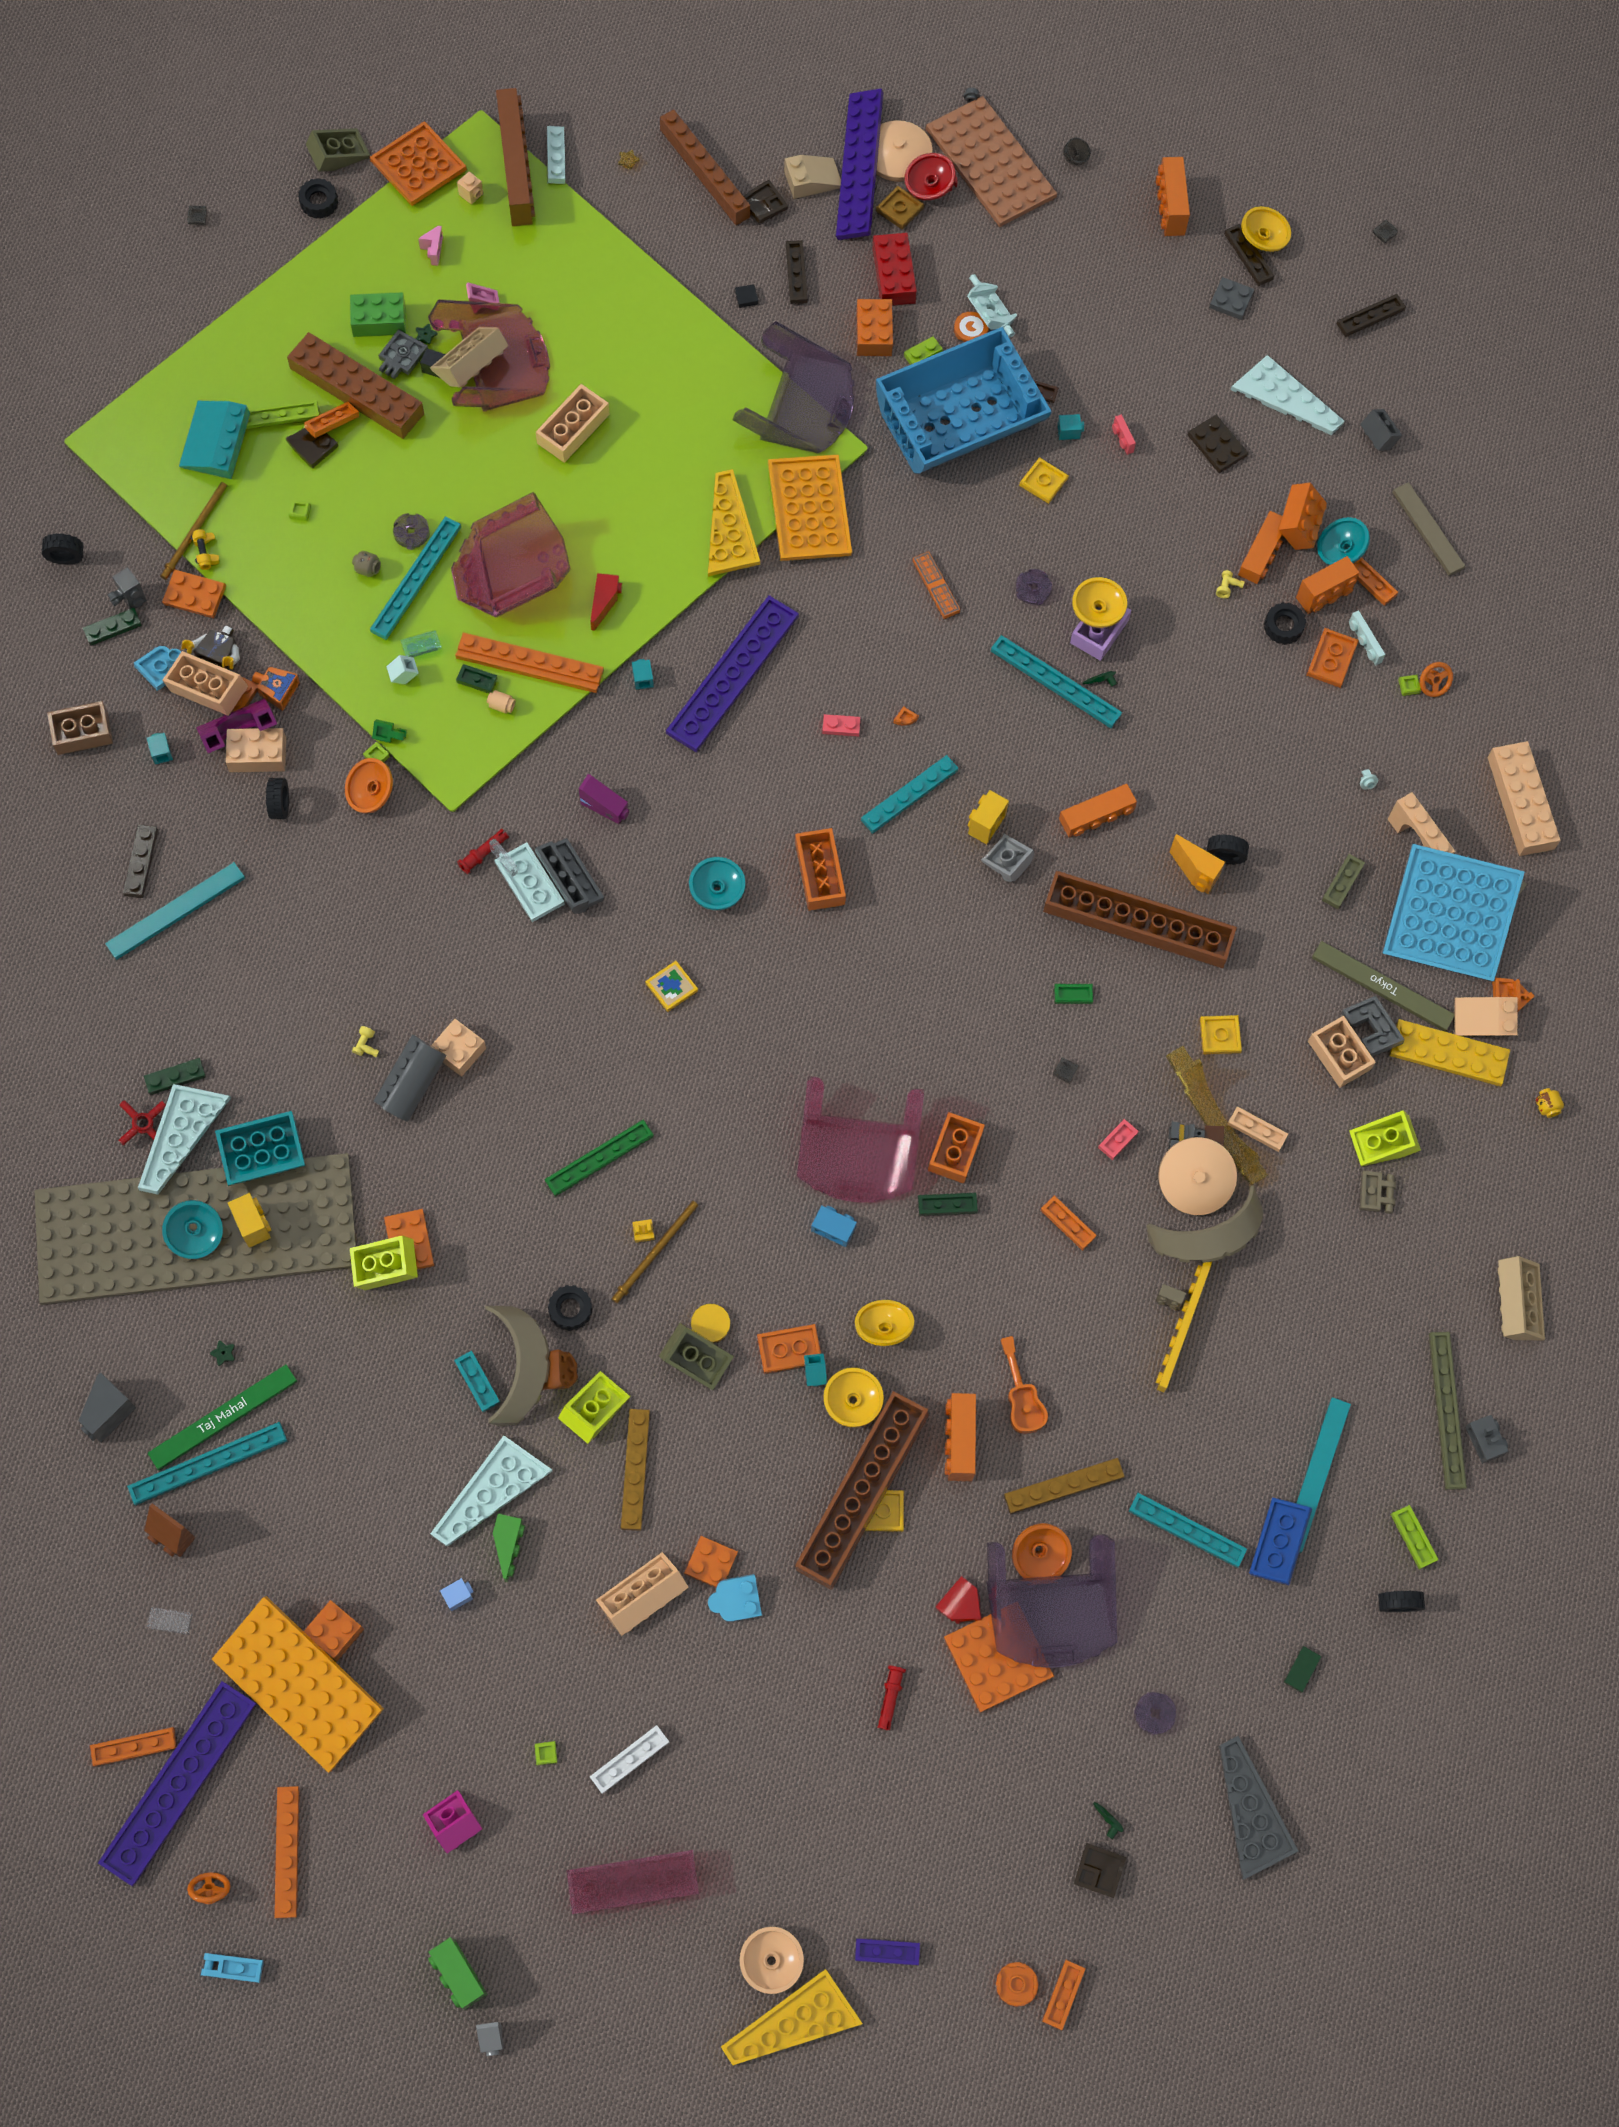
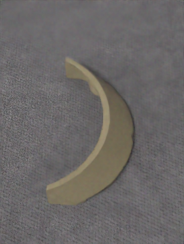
M1252 1185L1250 1186L1245 1204L1228 1220L1216 1226L1196 1231H1173L1157 1227L1153 1224H1147L1148 1240L1156 1253L1161 1256L1165 1254L1178 1258L1180 1262L1190 1263V1260H1202L1204 1263L1220 1260L1225 1256H1231L1246 1247V1243L1252 1237L1255 1238L1257 1236L1263 1219V1209L1255 1187Z
M485 1306V1310L494 1313L505 1323L512 1335L516 1350V1371L512 1387L502 1406L489 1418V1423L501 1427L519 1424L525 1419L524 1416L533 1405L539 1402L542 1396L540 1393L543 1385L548 1380L550 1362L548 1359L549 1347L547 1339L542 1334L537 1321L523 1310L513 1306Z

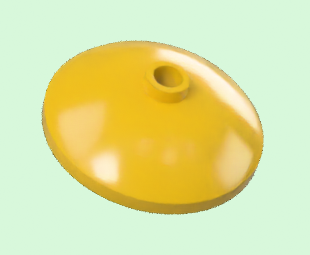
M1254 207L1247 211L1242 219L1241 227L1245 238L1260 250L1269 252L1279 251L1290 241L1291 228L1288 221L1281 213L1272 208Z
M1095 577L1085 580L1076 588L1073 594L1072 606L1076 616L1083 623L1096 628H1105L1118 623L1123 618L1127 609V597L1124 590L1116 582L1107 578Z
M878 1300L866 1304L858 1311L855 1317V1329L858 1335L868 1343L878 1346H891L904 1341L911 1335L914 1329V1316L908 1307L899 1302Z
M843 1369L834 1374L826 1384L824 1390L826 1411L840 1425L846 1427L865 1426L872 1422L882 1409L884 1395L881 1384L873 1374L864 1369ZM855 1398L857 1402L852 1404L849 1399Z

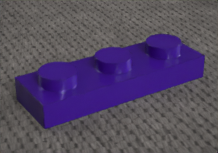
M856 1938L855 1961L919 1965L920 1943Z

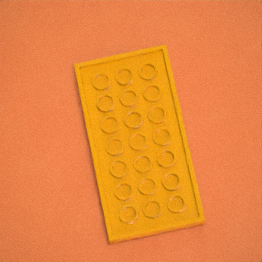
M267 1596L260 1600L212 1658L242 1690L328 1773L336 1767L384 1710L376 1700Z

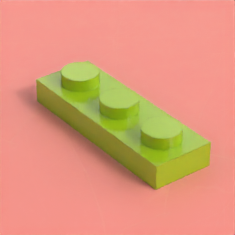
M1410 1505L1390 1514L1419 1569L1438 1561Z

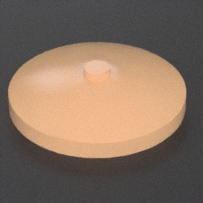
M906 121L882 123L880 126L876 175L889 181H905V172L909 164L920 155L932 153V143L925 131L917 125Z
M1192 1137L1179 1141L1165 1153L1159 1166L1158 1179L1164 1197L1174 1208L1191 1215H1205L1217 1211L1229 1201L1236 1187L1237 1170L1232 1156L1222 1145L1207 1138Z

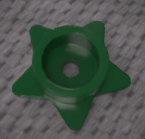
M427 324L424 328H416L418 333L416 340L422 343L431 344L433 337L438 335L436 331L431 330L430 324Z
M218 1341L217 1349L210 1352L211 1356L217 1358L218 1366H221L224 1362L235 1360L232 1355L235 1345H225L222 1341Z

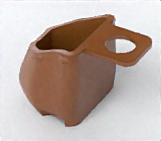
M559 1349L550 1351L548 1357L550 1362L549 1375L542 1391L570 1388L578 1380L577 1363L571 1353L563 1352Z

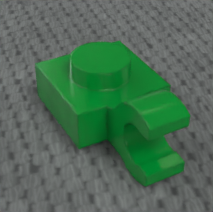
M378 719L374 721L372 739L390 743L392 738L397 740H404V737L406 738V729H394V723Z

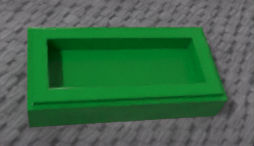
M1055 984V1004H1093V984Z

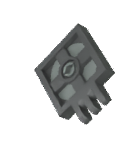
M398 330L378 355L379 359L384 361L379 371H385V374L388 376L391 374L393 379H396L400 372L409 375L422 359L428 346Z

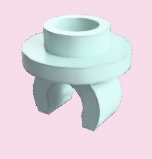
M1369 769L1363 770L1361 772L1363 774L1360 781L1361 788L1364 790L1373 789L1378 783L1377 776L1371 774Z

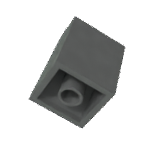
M101 1372L96 1377L79 1418V1422L83 1425L80 1429L92 1441L97 1439L100 1443L136 1409L129 1399Z

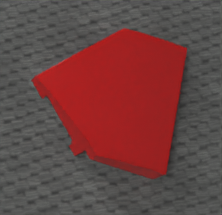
M962 1576L935 1606L940 1613L949 1620L955 1621L956 1624L964 1621L982 1620L978 1589Z

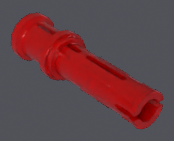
M500 829L479 848L470 850L469 855L464 859H459L457 861L459 867L464 873L469 874L473 867L482 863L485 856L509 838L508 834L503 829Z
M888 1665V1679L884 1683V1688L886 1689L877 1728L890 1731L898 1692L902 1690L901 1681L903 1673H906V1669Z

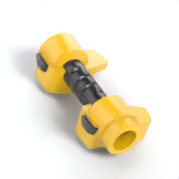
M198 529L191 535V540L199 549V555L196 556L195 562L202 570H208L211 568V565L219 564V555L207 554L205 544L214 540L215 536L212 532L206 533L205 530Z

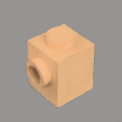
M468 172L457 182L459 195L471 205L483 195L482 181L471 172Z

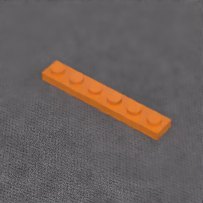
M299 1786L277 1787L274 1918H297Z

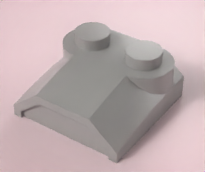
M1004 834L981 861L1001 874L1005 881L1012 882L1017 880L1031 864L1034 851Z

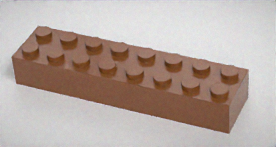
M516 88L496 90L511 222L512 226L533 224L532 217H535L528 152L526 149L527 143L521 95H517Z
M310 332L305 335L287 356L291 370L344 403L349 402L360 413L402 439L405 438L424 415L421 401Z

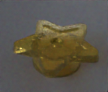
M633 150L627 153H619L621 159L618 165H623L625 168L632 169L635 163L640 161L638 157L634 156Z

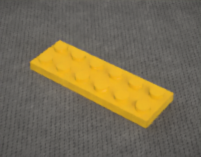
M1400 1019L1397 1021L1396 1027L1405 1040L1403 1044L1392 1048L1389 1056L1502 1086L1510 1049Z

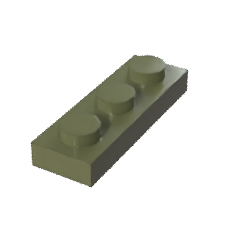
M1348 854L1322 901L1339 909L1365 862Z

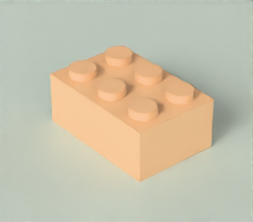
M258 728L227 729L226 765L229 772L285 771L286 736L283 728H267L262 731Z
M1344 1016L1312 1033L1308 1040V1043L1339 1088L1370 1071L1376 1063Z

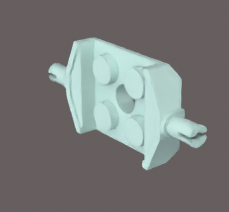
M976 274L971 275L969 279L974 287L970 290L967 297L991 330L1003 327L1008 337H1013L1015 332L1010 325L1015 320L1017 314L1010 315L995 293L998 288L997 285L982 283Z

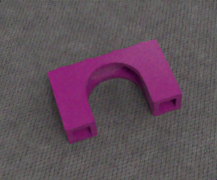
M264 698L231 712L229 716L224 715L200 725L196 729L207 753H211L225 747L223 741L227 738V729L258 727L262 731L277 725V722Z

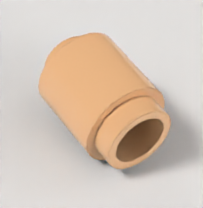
M494 690L493 693H489L487 703H489V708L503 713H512L516 699H513L508 694Z

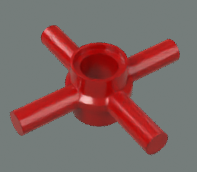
M126 1100L122 1101L119 1106L132 1118V1128L118 1140L120 1144L124 1146L137 1133H147L154 1140L157 1132L152 1128L153 1119L165 1109L166 1104L161 1101L147 1114L137 1113ZM145 1119L148 1125L146 1127H139L137 1122Z

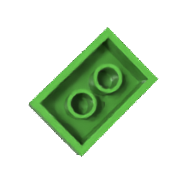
M403 292L350 295V319L353 337L395 335L398 330L406 334V308Z
M448 1938L429 1951L431 1957L428 1960L434 1970L439 1969L442 1976L439 1979L445 1988L451 1989L453 1995L450 1997L456 2007L467 2009L488 1995L454 1938Z

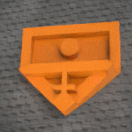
M1495 977L1494 981H1492L1493 997H1517V1012L1534 997L1532 992L1529 993L1520 984L1519 979L1514 981L1513 979Z

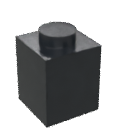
M427 348L420 361L422 372L440 378L430 367L446 354Z

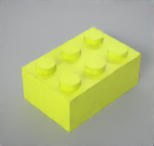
M398 1236L350 1248L353 1283L356 1288L369 1290L418 1278L414 1240L411 1238Z

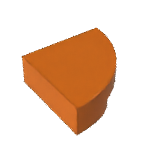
M903 706L893 723L901 726L910 725L918 720L919 715Z

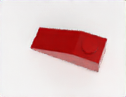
M597 573L590 620L591 630H596L618 600V593H622V583L619 582V575Z

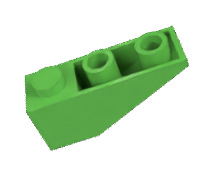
M498 1514L493 1536L503 1579L508 1582L509 1577H513L515 1565L512 1564L514 1557L519 1555L520 1545L517 1544L519 1537L524 1535L525 1525H523V1521L520 1518Z

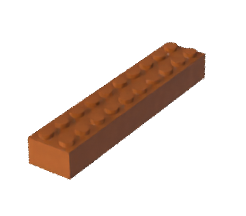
M1060 871L1055 872L1043 912L1220 968H1224L1237 928Z
M894 1391L892 1392L795 1565L797 1572L830 1590L833 1589L929 1416L927 1408Z

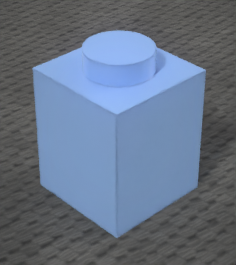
M462 1578L440 1590L451 1611L473 1600L471 1593L474 1591L469 1582L464 1583Z

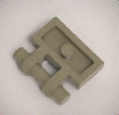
M1362 1171L1360 1210L1379 1212L1381 1205H1384L1385 1213H1393V1206H1395L1394 1190L1396 1189L1395 1175L1388 1174L1387 1181L1382 1180V1173ZM1382 1188L1386 1189V1197H1381Z

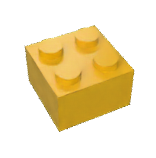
M989 790L987 795H982L978 802L979 807L977 810H972L969 816L970 821L967 825L969 827L968 834L986 845L1006 817L1009 800Z
M248 1193L228 1202L241 1235L249 1248L271 1238L269 1232L272 1231L256 1197L252 1198L251 1194Z

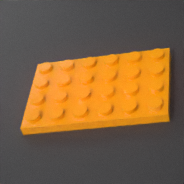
M839 454L768 459L780 561L852 556Z

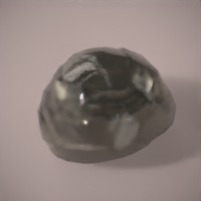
M1081 138L1070 139L1063 148V155L1066 161L1072 165H1083L1090 158V147Z

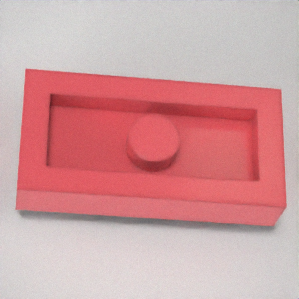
M1122 414L1115 416L1112 429L1114 434L1119 437L1121 448L1125 449L1127 455L1134 453L1136 442Z
M824 714L822 734L859 737L860 717Z
M1124 1119L1103 1140L1098 1148L1113 1160L1139 1131Z

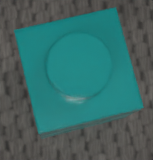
M1080 414L1059 415L1057 423L1059 440L1080 439L1081 432H1084V421H1081Z
M639 659L632 662L635 689L653 688L650 659Z
M155 733L150 737H146L155 765L173 760L165 733Z
M824 1353L804 1355L807 1386L817 1387L827 1384Z

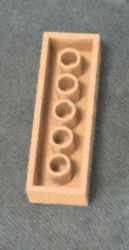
M1528 741L1492 748L1487 758L1519 856L1555 850L1561 840Z

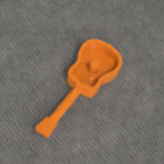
M1013 1337L1002 1338L1001 1344L1005 1355H1007L1015 1387L1008 1394V1400L1011 1404V1426L1016 1432L1022 1434L1036 1432L1045 1426L1048 1419L1047 1410L1038 1399L1035 1386L1032 1384L1023 1385L1014 1354L1015 1345Z

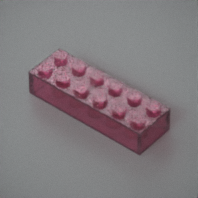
M693 1850L566 1870L572 1915L699 1895Z

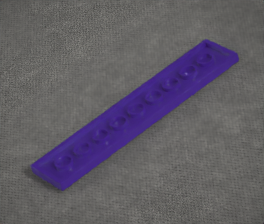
M882 88L849 94L836 229L838 240L871 235L883 104Z
M768 595L667 728L666 734L697 752L797 620L799 613Z
M221 1681L99 1860V1865L132 1887L135 1886L257 1704Z

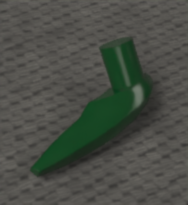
M1108 671L1085 680L1082 684H1092L1108 680L1110 686L1113 687L1118 684L1114 678L1116 672Z
M1093 1803L1104 1820L1111 1825L1106 1834L1108 1837L1114 1839L1118 1831H1124L1120 1822L1098 1803Z

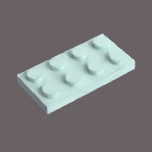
M527 842L494 860L532 922L565 905L561 895Z

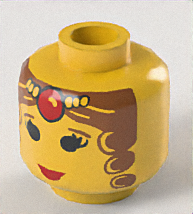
M1550 1088L1541 1090L1539 1092L1540 1095L1535 1099L1541 1115L1552 1118L1561 1114L1564 1103L1557 1090H1550Z

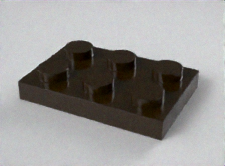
M1217 415L1188 431V437L1218 473L1223 472L1248 455V451Z

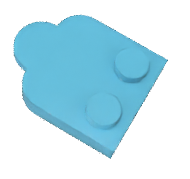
M158 646L134 662V667L158 691L166 686L162 680L181 651L179 649L169 650L165 646Z
M755 1574L720 1581L716 1586V1592L708 1599L710 1610L714 1613H720L721 1617L726 1621L762 1616Z

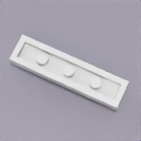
M656 1725L592 1774L590 1778L603 1794L665 1747L669 1741Z

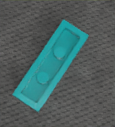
M472 1351L454 1360L483 1413L500 1404L497 1395Z

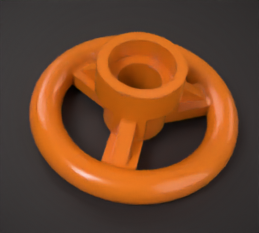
M1434 662L1428 665L1420 676V688L1429 697L1443 695L1448 691L1453 682L1452 669L1443 662ZM1441 667L1445 670L1439 673L1434 668ZM1448 676L1445 686L1438 691L1442 679ZM1425 681L1432 685V691L1426 688Z
M208 1872L194 1877L188 1884L187 1892L194 1901L213 1904L223 1899L229 1893L231 1885L228 1878L224 1875ZM212 1879L221 1881L224 1884V1888L215 1886L212 1883ZM205 1880V1884L202 1886V1888L194 1891L195 1885L198 1882Z

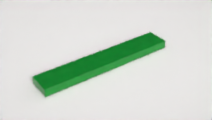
M643 1119L544 1180L556 1197L653 1138L654 1134Z

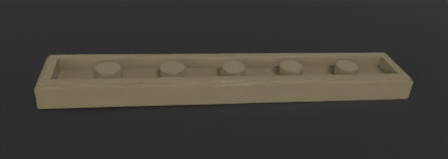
M1408 482L1395 488L1392 493L1448 576L1463 570L1465 564L1410 483Z

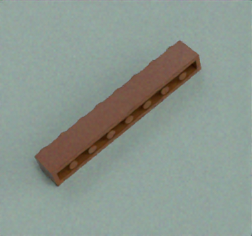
M673 109L660 116V131L733 223L738 225L749 219L750 204L676 111Z

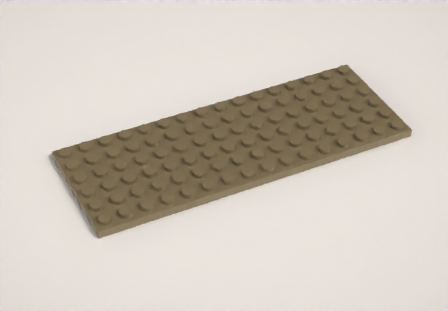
M349 1154L304 1158L305 1166L231 1186L227 1184L224 1168L174 1173L158 1195L139 1191L138 1186L141 1177L34 1190L39 1303L41 1305L352 1268L350 1248L357 1247ZM248 1193L251 1194L252 1198H257L272 1230L269 1232L270 1239L250 1248L243 1239L228 1205V1202ZM198 1200L212 1206L221 1217L223 1224L221 1241L217 1248L205 1257L198 1259L180 1257L173 1253L164 1241L162 1234L164 1218L171 1208L183 1201ZM190 1224V1228L196 1229L197 1225Z

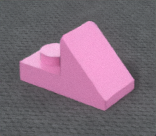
M442 226L435 227L418 239L420 249L428 250L427 257L430 258L431 265L435 266L439 264L443 241Z
M472 283L466 284L468 299L473 312L481 305L494 309L500 306L497 290Z

